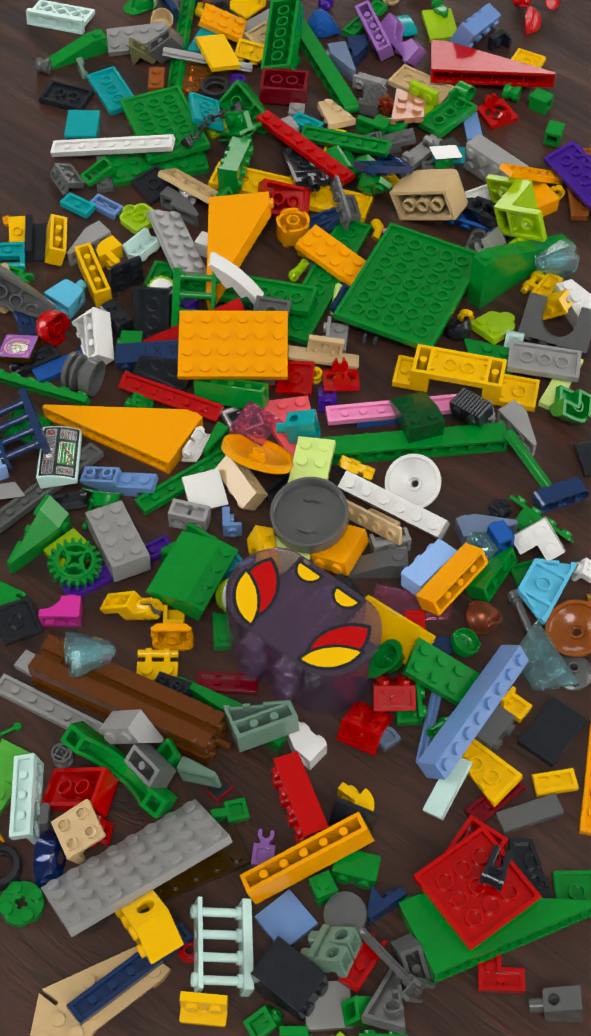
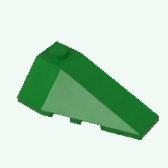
M101 29L84 34L48 57L51 59L52 70L76 63V58L79 57L85 60L107 53V37Z
M46 494L33 514L36 517L31 526L27 524L23 541H18L7 561L11 574L16 573L40 555L44 548L63 536L71 528L69 513L48 494Z

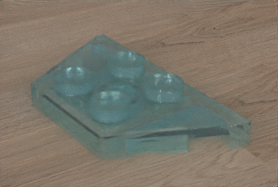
M535 621L520 643L529 659L522 673L533 690L539 691L546 688L559 689L562 686H579L578 681L539 621Z

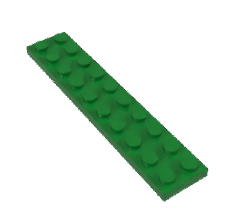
M351 221L348 230H344L342 223H340L333 229L330 235L358 255L372 230V225L360 221ZM315 262L302 283L303 285L318 287V294L310 315L307 317L289 314L288 340L304 345L308 343L309 334L314 335L333 299L335 285L343 283Z
M155 260L144 286L147 287L150 284V280L160 275L167 276L173 280V271L169 263ZM249 276L264 292L263 296L292 301L289 314L309 317L318 294V287ZM185 280V282H182V289L190 292H206V282ZM233 287L227 288L218 301L228 303L240 298L243 305L248 303L254 308L248 297L241 298Z

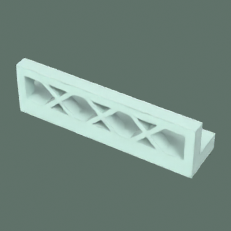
M35 753L14 756L9 838L11 840L27 838L32 844H40L41 828L39 826L43 792L44 763Z

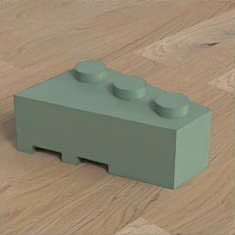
M290 700L263 702V705L251 706L250 703H246L238 707L223 705L227 725L239 752L299 731L298 715Z

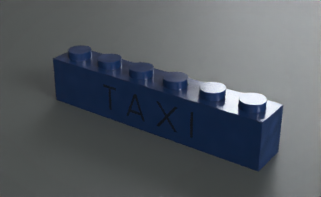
M179 339L116 344L115 364L120 371L130 372L135 369L140 355L178 359Z

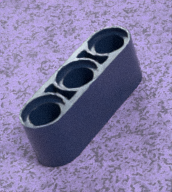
M573 477L536 490L532 494V499L542 513H547L586 499L589 496V491L580 477Z

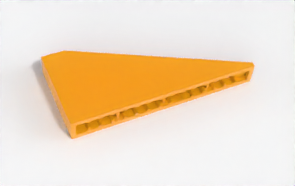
M269 191L209 197L207 275H212V270L208 266L211 252L219 254L238 268L240 267L271 217L274 200L270 198ZM221 281L220 284H217L216 304L226 290ZM206 282V292L211 293L212 282ZM206 300L208 310L210 311L211 300Z
M43 405L42 407L44 417L52 422L65 427L81 429L83 436L168 474L172 472L182 458V449L188 440H192L191 435L195 428L203 427V416L187 409Z

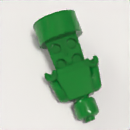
M442 0L431 1L434 12L446 18L449 12L448 6L445 7Z

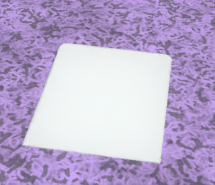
M456 145L430 147L435 159L462 157Z

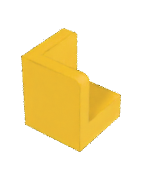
M163 605V623H185L184 613L178 610H169L168 605Z

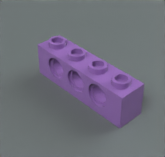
M369 0L356 5L357 15L380 61L393 56L392 45Z

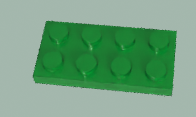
M420 637L415 640L402 672L406 677L455 706H458L480 675V673Z

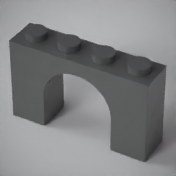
M530 292L518 331L525 334L524 339L531 340L535 338L538 339L540 344L548 345L552 343L555 344V347L582 351L581 355L587 353L591 342V309L581 307L574 330L566 336H555L547 331L543 323V315L549 297Z

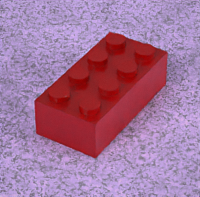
M298 751L273 759V768H271L273 777H271V782L274 789L279 790L280 796H278L282 809L286 808L288 814L286 815V820L289 827L294 828L295 834H293L297 845L329 828Z

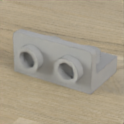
M359 72L358 75H353L352 88L364 91L371 83L383 86L384 88L388 83L387 79Z
M328 316V321L324 322L323 333H326L325 337L345 339L342 353H346L349 324L331 323L332 316Z

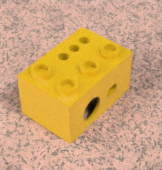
M154 890L114 912L136 942V949L141 958L146 957L151 964L184 945L168 908Z

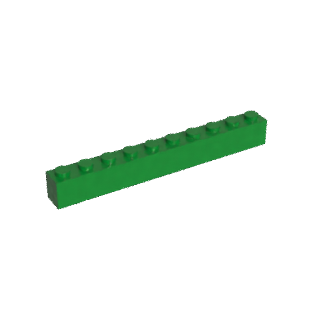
M505 422L484 424L482 427H478L475 424L473 426L457 425L454 427H444L443 435L409 444L402 430L321 437V439L335 440L336 442L331 466L338 465L342 455L360 461V463L393 461L407 454H420L429 458L507 451L508 441L504 437V433L507 431Z

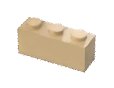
M225 456L216 467L219 468L222 482L228 487V492L235 497L241 509L255 511L268 496L248 467L233 461L228 456Z

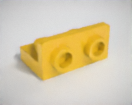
M181 991L179 1000L181 1006L180 1023L215 1027L226 1026L229 1005L228 995Z

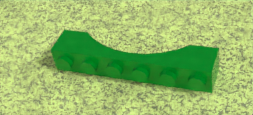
M84 721L71 723L60 741L76 754L89 759L101 767H107L130 790L138 804L155 819L169 813L178 799L167 788H149L124 762L126 755L113 744L108 743L103 736Z

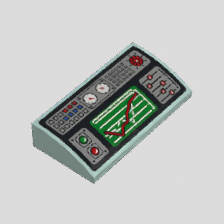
M65 426L43 427L52 452L44 454L40 448L36 475L40 488L78 483L82 430Z

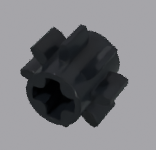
M498 498L494 499L488 506L490 511L488 516L508 518L512 512L509 508L511 503L502 498L500 500Z

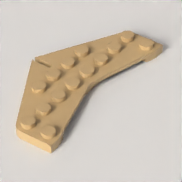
M136 947L43 988V992L58 1004L55 1006L39 993L30 1036H93L109 1020L151 988L161 984L170 974L171 969L165 964L160 965L81 1026L69 1012L66 1005L138 952Z

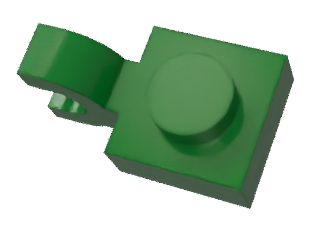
M245 797L224 801V808L210 810L211 816L218 823L227 819V823L230 825L249 821L250 818Z

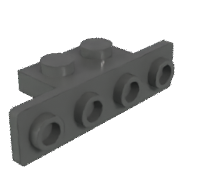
M335 175L334 180L330 183V191H332L333 201L336 203L340 223H342L344 230H348L351 221H360L361 214L355 195L344 194L340 178Z

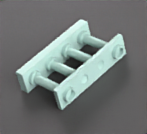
M198 896L195 903L191 904L190 918H194V972L191 973V987H194V992L201 993L203 985L236 986L240 988L241 997H249L254 990V983L250 974L253 971L251 899L242 898L239 905L235 908L202 907V897ZM203 917L235 918V920H238V928H236V931L203 929ZM203 939L235 940L239 944V951L236 953L203 952ZM203 962L236 963V965H239V974L237 976L203 975Z

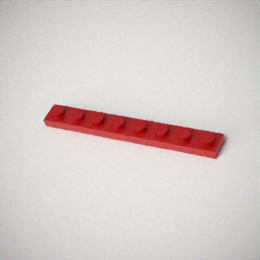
M269 110L256 116V122L261 121L262 127L332 179H334L335 175L339 176L342 186L355 179V173Z

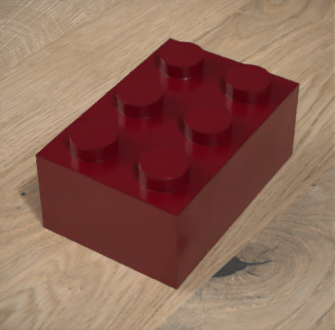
M263 68L259 87L261 103L282 105L302 103L306 106L309 71Z

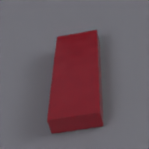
M197 671L196 683L219 694L257 696L259 674Z
M520 781L495 807L483 794L464 810V813L468 817L472 815L486 823L496 812L502 810L524 792L526 786Z

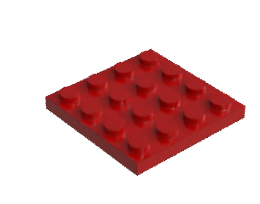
M484 825L419 870L412 877L470 952L542 897L512 859L500 893L496 891V888L487 884H478L494 845L500 846ZM501 846L499 858L495 862V867L497 868L501 867L500 863L506 854Z

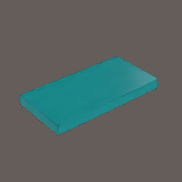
M114 66L86 75L87 81L110 116L123 112L120 106V99L134 96Z

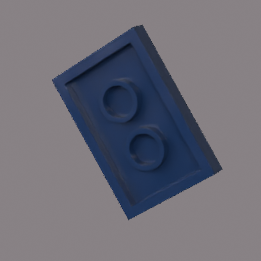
M354 160L353 163L354 168L369 176H376L377 173H381L384 176H391V173H396L398 176H406V173H412L413 170L412 166L399 161Z

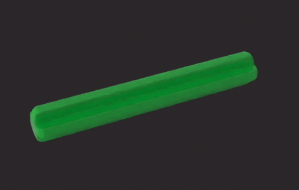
M514 430L506 431L504 433L505 439L540 487L552 485V482Z

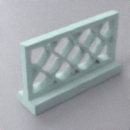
M39 0L33 8L26 10L28 25L81 35L85 33V26L95 15L94 9L46 0Z

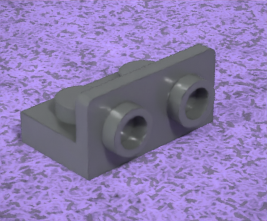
M54 164L50 177L63 195H67L69 188H84L85 182L72 164Z

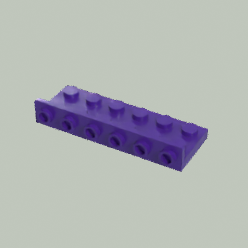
M571 141L544 157V163L591 211V156L587 155L580 145Z

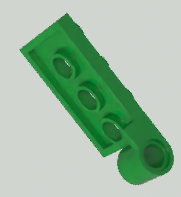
M459 81L455 88L448 92L449 97L427 113L423 118V122L417 123V127L441 139L477 111V105L470 102L475 96L476 88L464 81Z

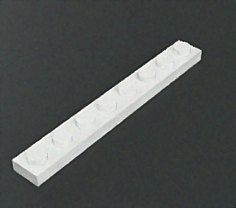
M174 134L55 140L53 141L50 153L52 157L166 152L173 151L175 137Z

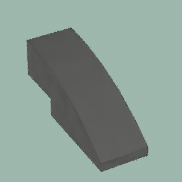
M167 186L160 193L161 206L169 209L170 212L176 211L180 213L185 223L199 228V214L195 207L182 194Z

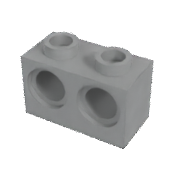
M173 498L168 511L169 527L187 530V525L192 523L207 532L211 522V508L207 505Z

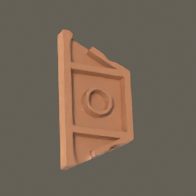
M396 88L390 124L395 125L396 121H403L407 124L423 122L426 100Z

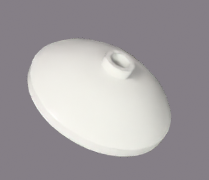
M407 454L396 459L390 465L385 476V489L425 508L437 498L440 492L441 474L436 464L428 457L420 454ZM418 481V486L413 487V482Z

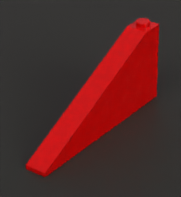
M431 40L430 83L457 84L459 81H464L474 85L505 86L507 83L512 86L554 88L556 72L449 41Z

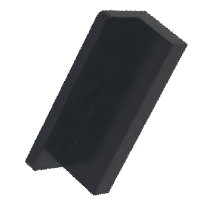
M26 214L24 251L27 263L45 262L47 223L34 224L32 214Z

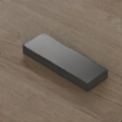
M553 793L496 812L495 817L503 835L562 816L564 810L556 794Z

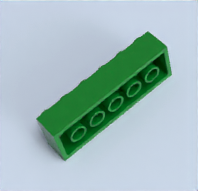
M271 0L261 71L263 68L296 70L304 16L301 0Z

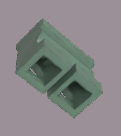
M322 924L319 931L311 930L308 936L311 948H302L300 954L322 972H336L338 977L346 978L354 963L353 959L356 958L363 943L356 927H329V925Z

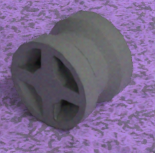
M37 57L35 61L36 73L44 72L49 74L51 71V59Z

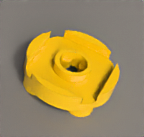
M342 455L338 462V465L356 475H363L364 478L369 480L373 479L376 469L371 466L361 464L360 461Z

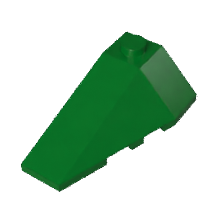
M236 80L219 100V106L223 110L231 111V106L240 101L243 105V110L249 111L251 122H256V116L266 111L248 84L240 80ZM261 125L256 130L263 135L269 132Z

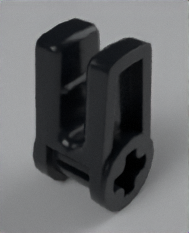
M495 844L478 884H487L496 888V891L500 893L514 852L508 850L500 863L501 867L497 868L495 867V862L500 855V846Z

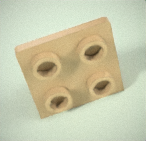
M85 799L51 821L66 858L78 865L86 861L83 852L106 836L88 799Z

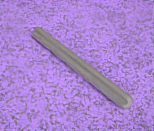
M169 47L163 48L162 55L165 57L207 64L205 58L200 53ZM239 61L241 64L240 69H234L250 73L253 64Z

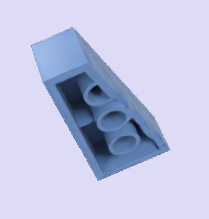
M490 3L486 4L478 12H475L472 17L467 18L466 22L463 21L459 25L449 42L472 48L474 42L477 44L482 39V35L486 36L490 32L491 27L494 29L499 24L498 19L501 17V14Z

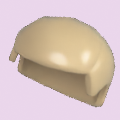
M166 8L155 9L152 12L150 24L166 22L168 29L172 27L173 15Z

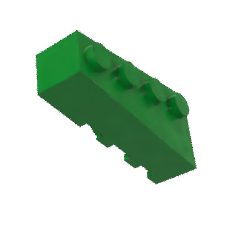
M232 137L228 150L225 151L224 158L221 160V166L219 165L217 168L219 191L225 186H230L233 194L237 195L239 190L243 189V178L247 176V167L250 166L251 161L250 156H253L254 153L251 139Z

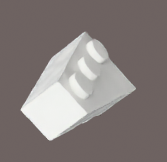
M92 307L73 320L72 324L77 328L78 332L76 335L81 339L82 344L80 346L83 354L87 355L88 358L94 357L103 360L105 365L114 360L110 312Z

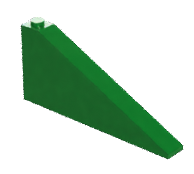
M563 234L548 236L544 242L527 240L485 248L473 256L467 301L478 310L527 278L534 271H537L574 246V242Z
M425 894L403 898L399 902L398 913L408 933H411L421 944L430 977L435 984L477 966L478 963H484L499 954H505L591 917V900L541 898L471 952Z

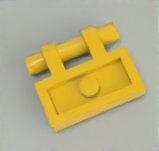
M539 268L531 274L529 280L523 283L520 291L523 294H526L528 291L541 295L554 293L556 284L563 282L564 278L550 271L544 275V271Z
M152 648L138 650V658L146 659L145 662H137V674L153 681L159 672L178 677V662H171V658H179V650H171V648H164V650H153ZM152 658H164V662H152Z

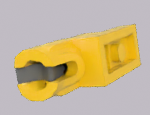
M136 591L108 593L100 610L104 614L118 613L127 621L156 620L160 617L163 611V604L159 599L152 597L142 598Z

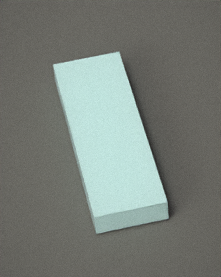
M460 758L446 780L438 779L422 810L443 821L472 763L464 758Z

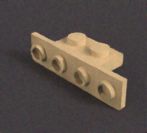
M309 334L307 348L289 345L288 360L315 362V364L332 366L335 358H338V362L342 363V358L345 357L348 362V369L359 367V355L342 353L345 339Z
M347 500L349 520L398 545L402 544V527H400L399 521L373 508L367 510Z

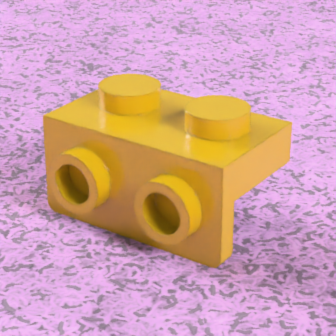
M239 38L234 53L239 61L244 62L246 59L249 60V63L258 66V63H262L264 45Z

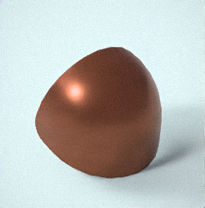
M475 600L469 603L465 619L469 629L475 634L483 635L492 632L500 624L502 615L493 605L485 601Z

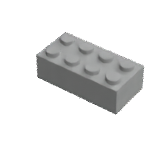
M478 134L466 143L465 164L463 168L486 182L488 174L509 177L499 169L502 163L529 167L481 134Z
M122 500L85 512L87 527L114 582L151 570L150 555Z

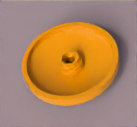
M229 434L223 438L221 449L233 461L250 469L265 473L285 474L291 472L294 465V456L280 445L246 434Z

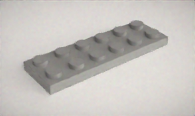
M159 209L148 210V219L172 271L173 267H183L185 273L207 275V269L180 213Z

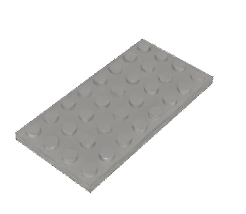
M194 799L186 802L177 810L167 813L158 821L146 825L144 829L127 836L118 844L109 846L97 856L90 857L76 868L69 869L57 879L50 880L41 887V890L72 938L233 842L230 835Z

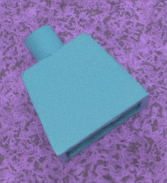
M64 279L46 290L44 295L56 304L53 309L62 311L71 319L86 301L84 289L87 288V285L83 280L73 283L68 279Z

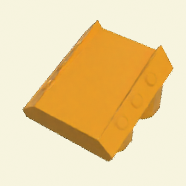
M157 623L151 627L153 648L158 650L171 648V650L179 651L193 648V631L186 623Z

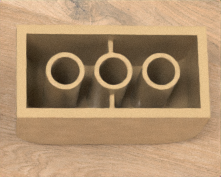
M455 169L413 171L402 177L389 192L400 220H456L468 204L458 171Z

